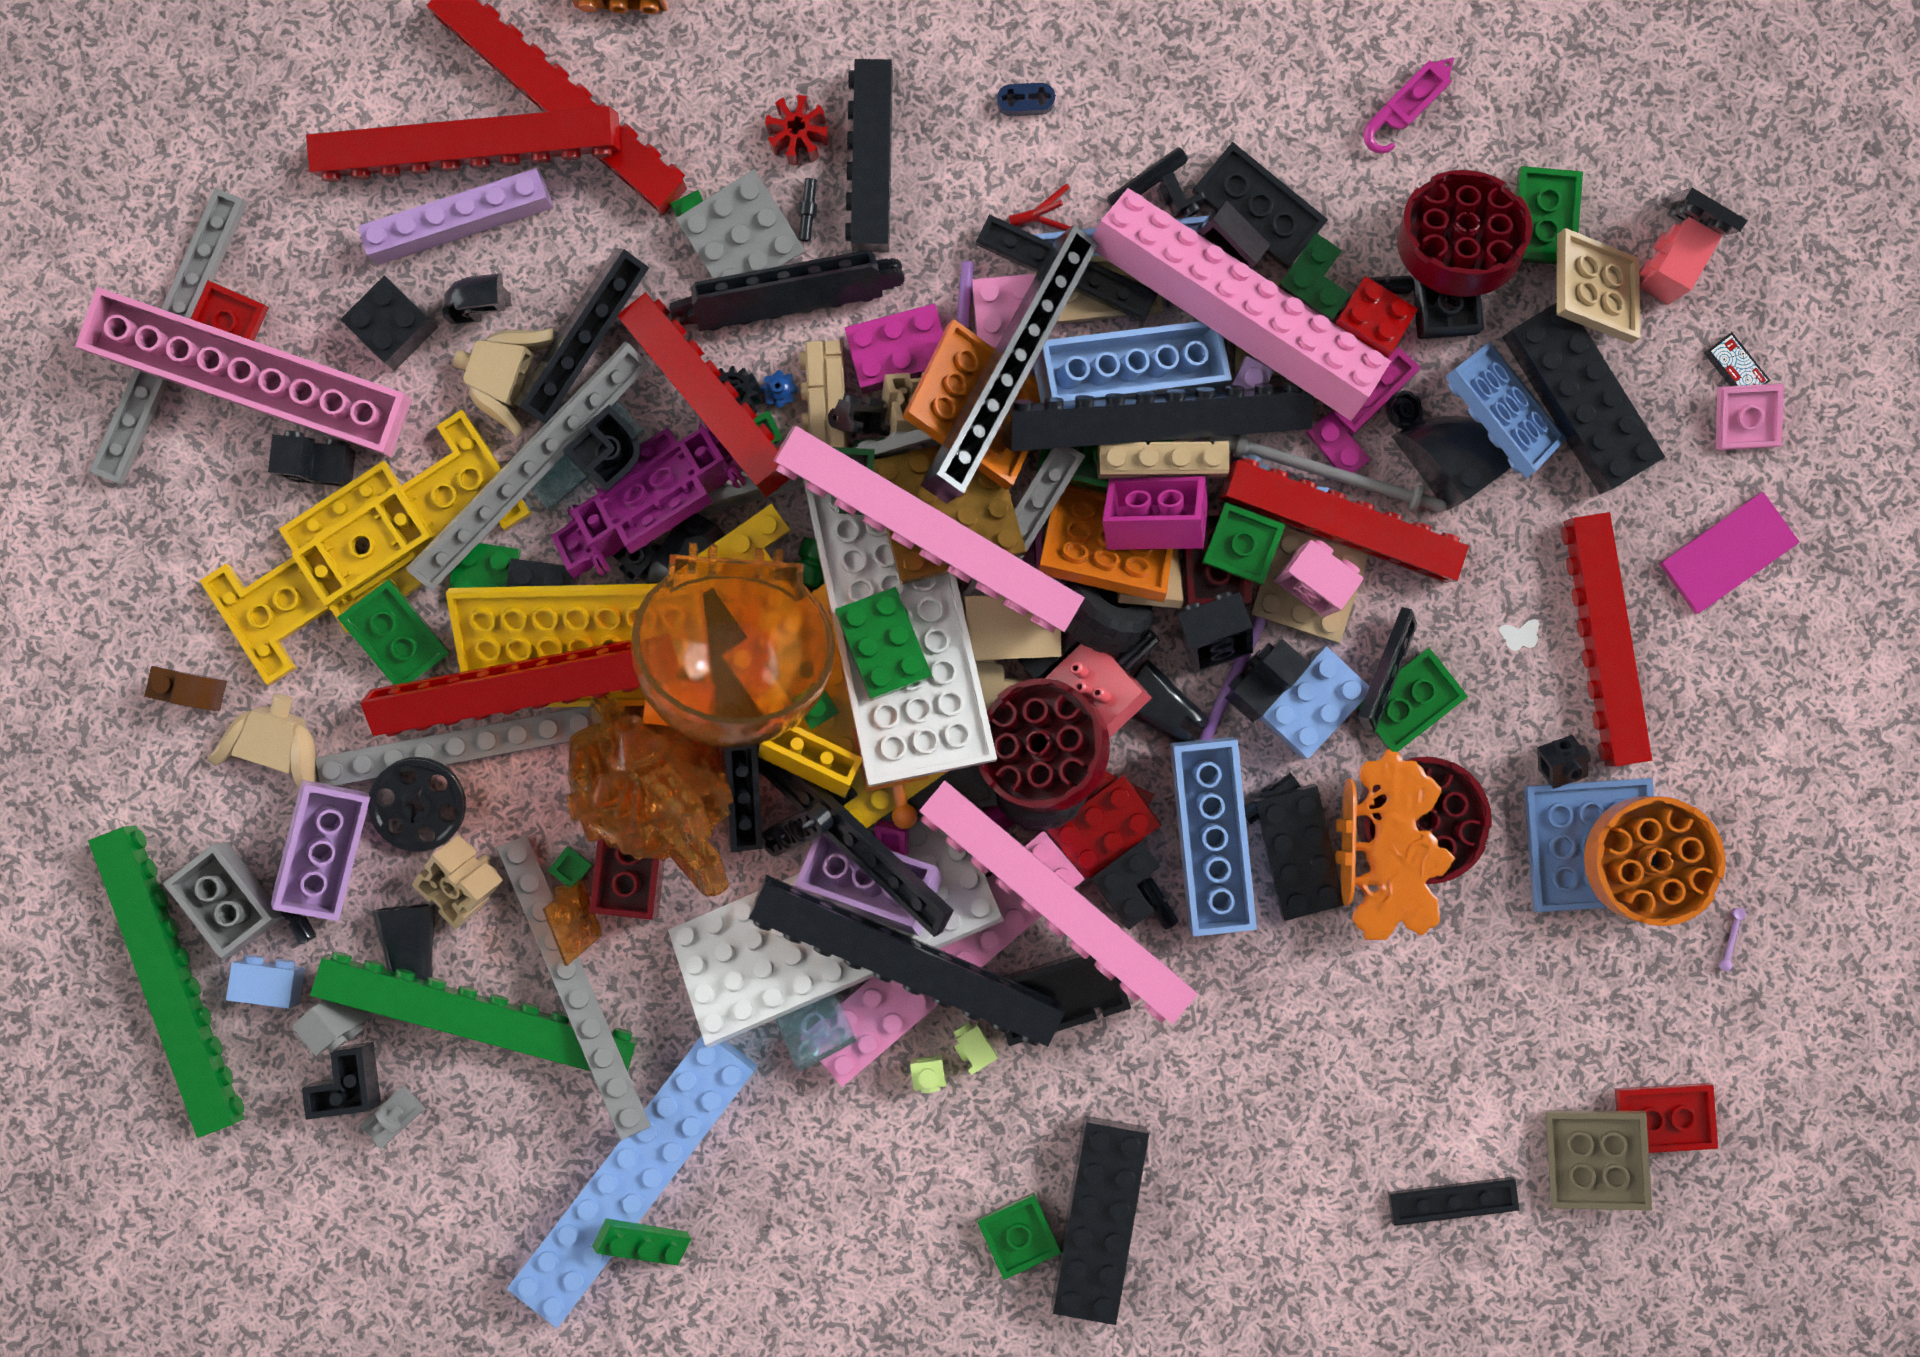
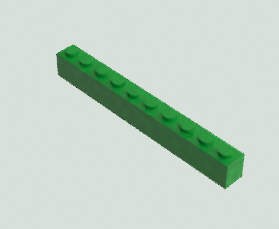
M123 826L88 840L196 1137H203L243 1120V1101L235 1094L233 1089L232 1071L228 1066H225L221 1056L223 1051L222 1044L219 1038L214 1036L210 1026L212 1022L211 1014L201 1002L199 996L201 993L200 984L195 977H192L188 966L190 964L189 954L180 945L177 936L179 935V927L176 921L170 917L166 907L168 905V897L165 891L159 888L156 879L158 874L157 867L148 858L145 849L147 846L145 835L141 830H138L137 826Z
M334 951L332 955L328 954L321 958L310 994L312 997L590 1071L566 1013L552 1011V1014L540 1012L539 1006L524 1002L521 1003V1006L510 1004L507 997L497 994H490L489 998L477 995L478 990L468 986H459L458 989L446 986V981L434 977H428L427 981L415 978L414 972L405 969H396L395 972L383 969L384 964L372 960H365L364 964L352 961V956L343 952ZM614 1028L611 1034L628 1071L638 1038L632 1037V1032L629 1030Z

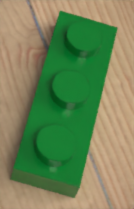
M606 1218L592 1247L596 1254L678 1266L691 1241V1237L687 1231Z

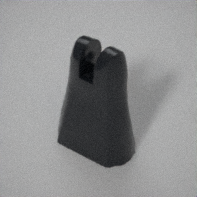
M1146 659L1133 677L1148 692L1152 699L1131 719L1155 730L1175 743L1195 741L1196 738L1186 729L1180 727V725L1187 718L1191 723L1204 729L1208 723L1207 717L1149 659Z
M419 904L408 907L395 906L373 910L376 931L384 953L387 970L393 972L396 969L409 970L415 973V978L426 981L428 977H433L432 956L435 904Z

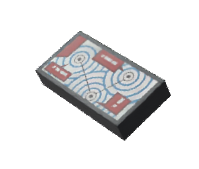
M1732 332L1704 352L1705 356L1729 386L1767 384L1771 381Z

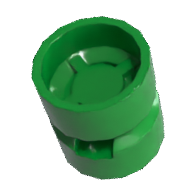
M803 537L798 552L801 561L793 563L788 579L816 590L825 584L816 540Z

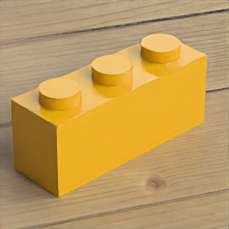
M774 716L758 751V757L843 798L846 797L862 763V757L777 716Z

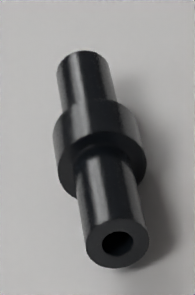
M805 178L803 201L799 202L798 216L801 217L799 241L811 242L813 219L817 216L818 205L815 203L817 180L814 178Z

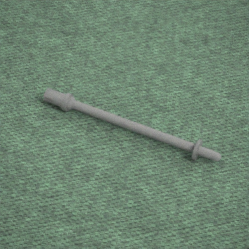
M1246 434L1207 438V442H1211V444L1215 441H1229V452H1232L1234 457L1245 455V453L1254 454L1262 459L1408 502L1409 511L1411 512L1416 511L1418 506L1438 512H1443L1447 509V503L1444 500L1423 494L1422 485H1417L1413 491L1250 442Z

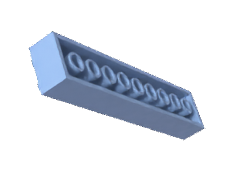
M701 1035L644 1109L651 1127L618 1143L514 1278L507 1290L555 1328H558L612 1258V1256L596 1254L592 1247L605 1219L639 1223L751 1077L758 1065L727 1041L708 1048L704 1044Z

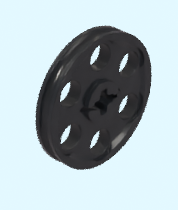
M409 757L394 762L378 775L369 792L368 812L374 828L388 843L407 851L422 852L443 845L458 831L466 813V796L460 780L447 766L430 758ZM402 767H411L415 771L416 780L414 782L408 783L401 779L400 770ZM441 775L445 777L447 788L442 791L434 789L431 785L432 776ZM382 788L391 790L395 796L394 802L391 804L382 803L378 797L379 790ZM420 794V804L425 805V807H422L415 815V805L410 802ZM445 804L453 806L457 812L456 818L453 820L444 819L440 814L441 806ZM390 818H398L402 821L404 825L402 833L396 834L389 830L387 824ZM422 826L432 828L435 833L434 840L423 841L418 834L419 828Z

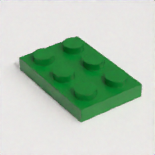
M1521 166L1518 169L1516 197L1521 195L1529 208L1532 218V235L1521 262L1557 265V234L1565 228L1579 233L1583 171Z
M390 578L337 617L393 685L415 680L450 653V650Z
M896 587L835 609L836 617L870 701L932 678L931 671Z
M1430 647L1424 649L1400 668L1375 731V734L1386 748L1392 752L1400 751L1468 697ZM1364 700L1356 707L1358 712H1360Z

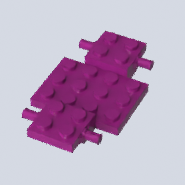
M700 423L697 431L680 442H677L668 427L639 445L640 454L637 464L607 494L602 493L595 487L598 494L581 505L573 504V510L570 506L568 507L567 512L571 517V521L564 528L551 535L567 571L574 579L582 573L591 570L593 566H595L599 575H605L603 568L607 573L610 570V566L605 560L606 558L616 554L623 547H626L630 554L638 549L647 546L652 540L672 530L679 523L712 503L713 501L708 493L717 487L723 486L728 480L732 482L735 488H741L737 480L740 481L742 486L745 485L746 480L741 474L743 472L742 468L707 426L705 429Z

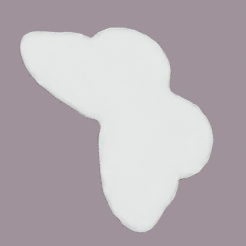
M1536 619L1529 620L1520 629L1511 625H1503L1499 628V632L1506 639L1507 646L1513 651L1519 650L1522 646L1532 648L1538 641L1539 621Z

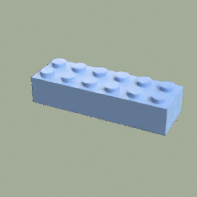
M1200 321L1050 339L1046 341L1034 363L1041 403H1044V399L1049 397L1063 398L1064 401H1075V397L1079 395L1094 396V399H1106V394L1120 393L1124 394L1125 397H1135L1136 392L1150 391L1154 392L1155 395H1165L1166 390L1180 389L1184 390L1185 393H1195L1196 388L1210 387L1219 390L1232 380L1223 336Z
M1234 737L1170 743L1189 931L1195 937L1257 930L1238 740Z

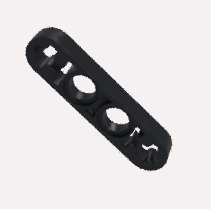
M815 803L763 831L762 845L770 855L774 857L779 856L829 830L833 826L832 816L825 806Z

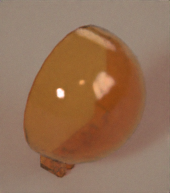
M689 543L688 556L670 554L668 575L647 593L636 612L631 633L633 671L646 701L664 722L682 735L701 743L732 748L750 747L774 740L796 727L819 702L832 674L835 654L832 624L822 604L803 584V564L783 562V549L775 550L773 562L764 561L763 548L755 547L754 560L717 558L718 546L710 544L708 557L698 556L697 543Z

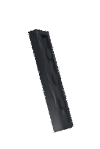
M1401 607L1359 712V720L1366 731L1375 732L1417 628V622L1412 609Z
M1514 1177L1388 1192L1391 1221L1394 1226L1520 1211Z

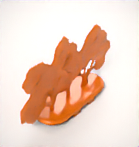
M1387 749L1380 760L1366 761L1359 769L1360 780L1369 790L1361 804H1357L1354 781L1351 778L1346 780L1343 792L1342 819H1336V831L1342 832V850H1335V863L1341 864L1342 899L1344 905L1348 906L1352 903L1355 886H1358L1363 891V902L1353 912L1352 921L1356 924L1357 928L1364 931V938L1366 940H1387L1399 922H1403L1407 929L1416 932L1418 935H1424L1429 928H1434L1438 925L1440 921L1438 898L1432 894L1425 882L1429 878L1443 876L1455 859L1447 849L1438 846L1437 838L1430 831H1419L1416 827V821L1433 809L1441 793V787L1433 778L1425 774L1424 769L1416 761H1403L1398 752H1392L1390 749ZM1374 785H1380V790L1372 792ZM1382 794L1386 795L1387 800L1381 807L1369 808L1370 805H1374L1373 799ZM1373 813H1379L1382 819H1375ZM1367 815L1375 825V836L1369 843L1356 842L1357 816ZM1356 851H1364L1370 865V872L1355 877ZM1368 885H1376L1379 890L1372 892L1369 890Z

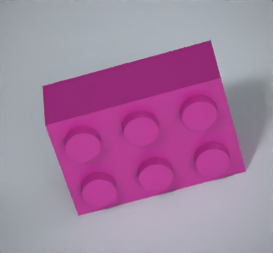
M935 303L844 327L862 395L882 390L885 374L910 373L911 379L921 378L922 372H925L943 335Z
M1205 476L1109 478L1103 516L1107 550L1204 548L1208 509Z

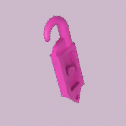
M1454 57L1436 62L1429 60L1367 123L1364 128L1363 139L1369 150L1374 153L1384 154L1395 148L1394 143H1390L1387 146L1377 144L1374 140L1375 132L1384 123L1396 130L1407 128L1452 82L1449 78Z

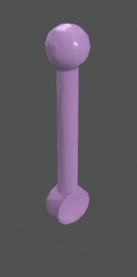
M1734 908L1731 912L1734 920L1724 959L1719 963L1720 969L1724 972L1732 968L1730 960L1740 920H1743L1746 916L1743 908Z

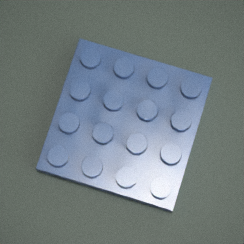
M1490 341L1445 376L1449 381L1448 386L1452 393L1465 401L1471 417L1476 422L1483 424L1488 431L1490 441L1497 448H1502L1509 457L1508 462L1512 469L1517 473H1521L1525 479L1536 472L1567 439Z
M1653 778L1569 783L1555 789L1550 784L1524 786L1534 912L1607 908L1593 892L1586 876L1584 851L1588 835L1597 819L1616 803L1632 797L1654 796ZM1657 854L1653 855L1652 863H1650L1655 868L1658 863Z

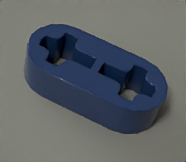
M1047 83L1008 84L999 90L997 106L1000 112L1006 116L1043 115L1050 112L1054 107L1056 95L1054 89ZM1040 92L1044 93L1045 98H1050L1045 101V105H1039L1038 100H1028L1037 98ZM1007 94H1013L1014 99H1024L1015 101L1012 107L1008 106L1007 101H1002L1007 99Z

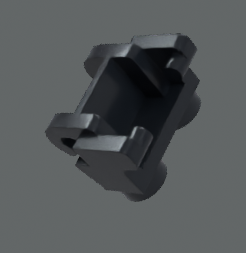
M844 394L843 400L839 399L835 409L832 408L828 414L829 425L843 432H861L872 435L874 432L882 436L890 434V426L885 423L888 408L884 407L885 400L867 397L865 403L862 402V397Z

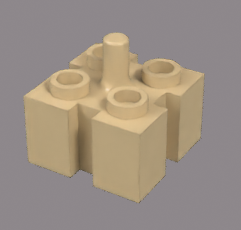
M910 373L885 374L881 399L885 400L884 407L888 408L886 419H890V434L898 431H905L907 433L918 429L903 418L904 412L921 378L911 379Z
M460 835L432 854L424 866L425 869L418 874L412 883V886L428 902L433 900L440 907L438 913L455 930L482 909L489 900V896L495 892L503 881L495 868L490 865V857L483 854L476 859L477 852L474 847Z

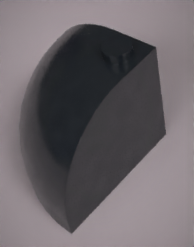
M1439 416L1428 418L1405 427L1391 436L1436 497L1447 503V511L1470 499L1511 468L1508 462L1509 457L1502 448H1497L1490 441L1488 431L1483 424L1476 422L1470 417Z

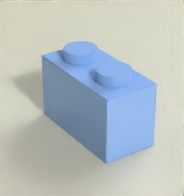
M244 955V959L231 962L226 996L227 1001L287 1009L300 1005L305 967L295 966V961L288 959H275V963L263 962L264 957L258 955Z

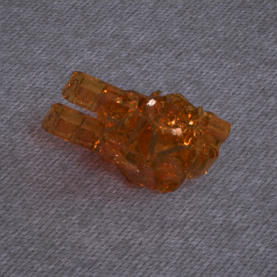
M610 693L600 698H593L589 706L593 725L574 733L569 743L568 782L571 793L567 794V804L572 820H580L587 841L593 842L604 839L610 848H620L622 854H630L637 861L642 858L665 861L671 857L704 896H717L726 891L729 887V881L721 856L707 841L712 835L714 827L722 822L725 817L731 815L728 805L733 802L729 784H727L725 774L723 773L722 758L718 746L713 745L701 733H695L690 736L682 727L643 723L644 706H631L625 709Z

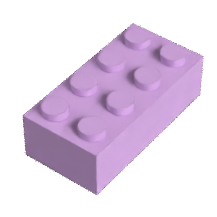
M302 779L270 902L273 910L339 921L370 797L366 792Z
M823 833L814 838L795 882V887L868 919L920 937L923 927L827 835ZM893 852L937 894L943 876L936 866Z

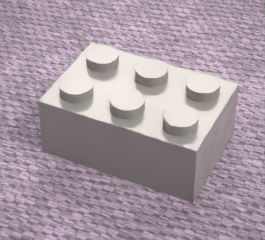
M229 842L212 844L163 883L221 959L238 954L283 918L281 911L272 909L270 895Z

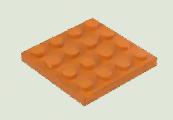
M953 319L947 324L904 412L903 418L942 445L995 348ZM1028 374L1015 400L1027 399L1033 401V403H1041L1036 378ZM1001 424L977 470L1007 490L1014 485L1028 450L1011 451L1002 444Z
M1068 484L1049 515L1038 570L1053 578L1164 603L1167 595L1173 549L1107 550L1103 527L1107 493Z

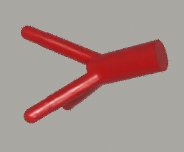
M1068 184L1063 185L1035 209L1009 215L1010 224L1017 227L1039 222L1067 231L1071 226L1042 217L1041 215L1063 205L1062 200L1054 201L1064 194L1070 186Z

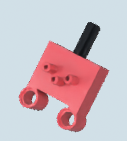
M1148 629L1147 633L1128 652L1121 653L1117 658L1114 655L1104 652L1100 653L1080 644L1045 678L1058 680L1070 685L1093 703L1102 715L1108 729L1109 738H1111L1152 699L1129 671L1159 644L1160 639L1152 630Z

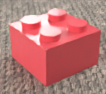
M1688 217L1679 225L1675 223L1668 233L1663 232L1658 237L1653 246L1656 253L1652 260L1648 258L1640 268V289L1667 305L1682 297L1694 287L1722 235L1691 217Z

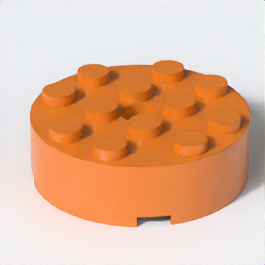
M1638 796L1616 803L1597 819L1586 841L1584 866L1593 892L1612 912L1628 920L1640 923L1670 926L1696 917L1712 903L1720 880L1724 879L1726 858L1723 842L1716 827L1698 808L1671 797ZM1657 854L1658 863L1654 868L1650 863H1652L1653 855Z

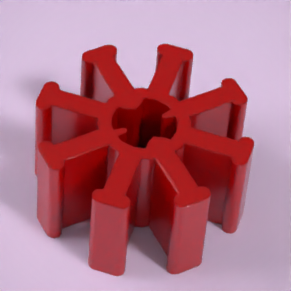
M799 94L796 96V112L791 113L785 99L781 98L775 102L778 115L782 116L784 120L772 118L770 115H767L765 120L768 134H777L774 137H768L771 150L777 156L781 150L789 146L785 154L788 164L798 165L799 148L803 147L809 156L810 162H814L819 158L817 146L813 145L811 141L824 143L825 146L829 142L827 126L819 127L820 124H826L824 110L818 104L816 109L806 115L807 110H809L807 96ZM797 126L802 127L798 134H793L792 131H796Z

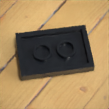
M1693 187L1670 194L1663 204L1664 207L1669 209L1667 214L1673 219L1682 223L1688 217H1691L1722 236L1741 232L1748 221Z

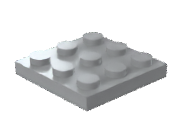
M755 169L676 218L677 223L712 278L782 266L805 251Z

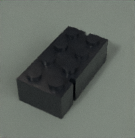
M1076 953L1003 976L1062 1002L1065 1013L1056 1032L1096 1020L1097 1015L1094 1008L1097 1007L1100 1008L1103 1017L1131 1009L1127 994L1119 986L1122 981L1116 976L1109 980L1094 965L1097 960L1091 955L1085 959ZM1012 1031L1005 1033L1008 1046L1025 1042L1021 1039V1035Z

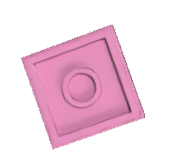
M1784 384L1717 387L1716 449L1782 447Z

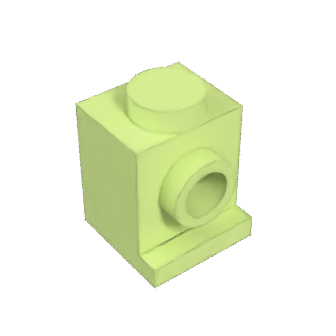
M968 1021L953 1031L958 1041V1044L954 1047L964 1062L968 1059L971 1062L968 1064V1071L971 1075L998 1059L996 1050L978 1022L971 1025Z
M942 1054L911 1058L910 1067L913 1089L915 1091L921 1090V1093H932L939 1091L940 1087L946 1086Z

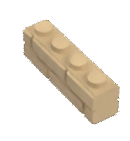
M841 340L806 342L805 351L799 352L800 370H806L807 381L801 382L802 401H807L808 413H802L803 430L831 447L848 448V432L832 428L828 423L830 410L832 408L835 409L838 400H843V396L846 394L843 342Z
M1215 441L1213 444L1211 442H1150L1149 445L1146 442L1104 444L1097 447L1098 479L1205 476V479L1225 478L1229 474V441Z

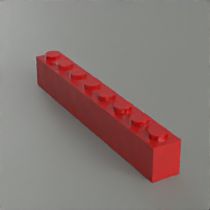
M645 292L621 311L617 317L765 498H767L790 479L776 471L779 464L773 461L782 445L776 448L771 443L775 437L765 424L762 423L759 427L753 420L757 415L746 402L740 405L736 401V398L740 395L728 380L723 384L718 377L722 374L711 360L705 363L701 359V356L705 353L693 339L689 342L685 340L684 336L687 332L675 318L670 322L666 317L670 314V311L659 298L653 301Z
M1242 457L1241 460L1229 463V474L1224 478L1218 496L1219 500L1241 508H1247L1254 513L1441 582L1458 581L1469 545L1459 542L1460 537L1442 532L1441 535L1431 531L1432 527L1424 523H1407L1402 521V515L1394 512L1385 511V514L1375 511V506L1368 502L1356 501L1354 503L1345 499L1346 495L1335 490L1324 492L1316 489L1317 484L1312 481L1299 479L1298 482L1289 479V474L1285 471L1271 468L1270 471L1260 468V463L1253 459Z
M1606 512L1563 521L1564 527L1561 529V537L1564 545L1568 546L1569 557L1566 560L1568 574L1573 576L1575 588L1572 589L1571 595L1575 607H1578L1580 619L1577 620V631L1584 640L1585 650L1582 651V661L1585 668L1589 669L1590 681L1587 683L1589 697L1594 699L1596 712H1593L1592 719L1595 729L1599 730L1601 743L1598 744L1599 757L1601 761H1604L1605 767L1653 761L1611 514Z

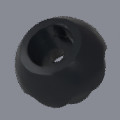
M1411 391L1394 393L1386 404V416L1389 422L1397 428L1404 429L1422 418L1421 400Z

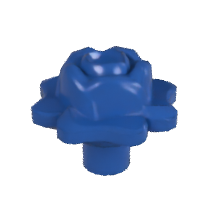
M777 370L773 375L764 377L765 384L761 386V390L765 395L768 405L775 403L777 408H782L785 404L795 401L793 394L798 392V387L794 384L792 374L784 375L781 370Z

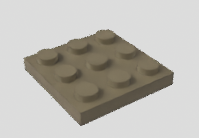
M1545 1110L1551 1208L1652 1211L1646 1111Z

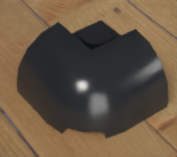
M502 274L469 276L454 282L444 294L442 305L443 318L451 325L481 322L482 313L506 311V306H512L511 294L503 287Z
M608 405L586 424V430L566 446L563 452L586 475V479L594 487L607 494L637 464L640 447L638 437L632 427Z

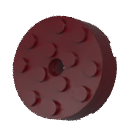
M1452 170L1432 176L1429 182L1420 188L1417 187L1412 192L1406 203L1397 235L1398 252L1404 266L1420 283L1441 294L1470 297L1497 290L1515 275L1531 239L1532 218L1521 195L1516 197L1505 187L1506 182L1487 173L1473 170Z
M1046 678L1024 680L1009 686L997 695L998 698L987 710L997 760L978 765L987 784L1009 802L1023 809L1041 813L1068 809L1089 796L1101 781L1110 755L1108 729L1102 715L1094 704L1070 685ZM1046 738L1048 740L1046 747L1038 753L1036 751L1037 744Z
M1429 756L1403 758V761H1416L1424 769L1425 774L1433 778L1441 787V793L1433 809L1428 812L1430 817L1428 826L1423 829L1419 826L1418 819L1416 827L1419 831H1430L1437 838L1438 846L1447 849L1455 857L1450 868L1443 876L1429 878L1425 884H1438L1453 880L1472 868L1486 849L1485 845L1489 829L1492 827L1491 809L1486 793L1470 772L1454 762ZM1374 785L1372 792L1380 790V785ZM1366 786L1360 796L1358 805L1365 800L1369 793ZM1382 794L1373 799L1374 805H1370L1369 808L1381 807L1387 800L1386 795ZM1373 813L1375 819H1382L1379 813ZM1367 815L1357 816V830L1360 841L1369 843L1374 839L1375 825Z

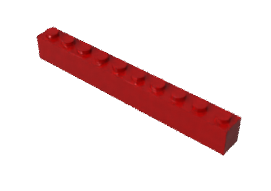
M431 0L426 5L439 22L543 112L606 106L603 103L598 106L591 100L593 95L582 84L578 83L575 86L568 80L570 75L559 64L555 63L552 66L545 60L547 55L536 44L532 43L529 46L522 40L524 35L513 24L509 23L506 26L499 20L501 15L490 4L486 3L483 6L477 0ZM624 123L622 126L619 124L621 151L611 152L612 156L597 159L664 216L672 207L670 203L678 200L687 190L683 180L685 175L674 164L671 163L667 166L660 160L662 155L651 144L647 143L644 146L637 140L639 135L628 124Z
M610 106L306 134L309 172L321 177V180L325 182L341 181V176H351L353 179L371 178L370 174L381 173L382 176L395 177L400 176V171L411 170V173L427 174L430 173V168L440 167L442 171H458L462 165H471L472 168L484 169L489 168L490 163L501 162V165L516 166L520 165V160L529 159L533 163H548L551 161V157H562L563 160L572 161L581 159V155L592 154L596 158H606L612 156L611 152L621 151L619 115Z
M662 633L375 688L368 692L360 702L372 735L386 734V736L391 737L402 733L404 730L415 729V731H423L433 725L442 723L445 726L454 725L463 719L473 718L474 720H482L491 714L502 712L504 715H509L522 708L532 707L533 709H541L554 702L562 701V703L568 704L577 701L581 697L592 696L593 698H600L613 691L632 692L640 686L651 684L654 687L663 686L672 680L678 665L668 634Z

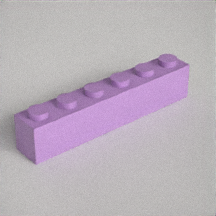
M535 168L359 225L358 229L367 256L377 265L554 207L545 179L538 169Z

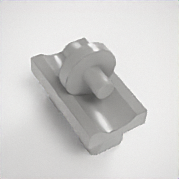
M404 1085L360 1125V1128L371 1136L379 1149H382L422 1113L425 1108Z

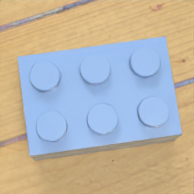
M1327 646L1320 648L1308 660L1311 665L1259 718L1301 759H1309L1365 699L1370 687Z

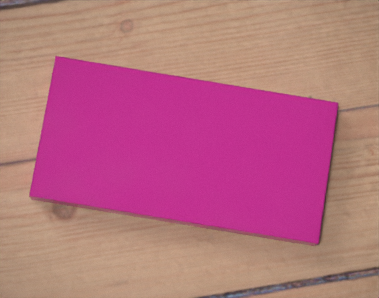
M1760 492L1658 564L1693 613L1699 614L1800 542L1766 494Z

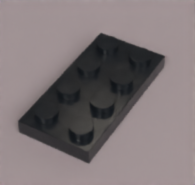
M1234 142L1228 146L1192 190L1194 195L1203 192L1206 198L1204 203L1214 211L1224 202L1228 201L1270 244L1265 253L1286 270L1303 252L1315 233H1318L1328 221L1325 216Z
M1314 783L1254 799L1282 919L1287 921L1344 906L1341 884L1318 786Z

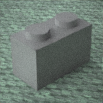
M324 1000L306 1012L292 1025V1028L317 1056L327 1049L332 1053L347 1040L350 1042L365 1030L361 1025L371 1015L361 1009Z

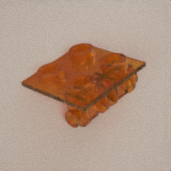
M582 879L577 880L568 889L566 885L556 887L554 889V900L543 908L565 966H568L603 935L596 915L589 913L590 900Z

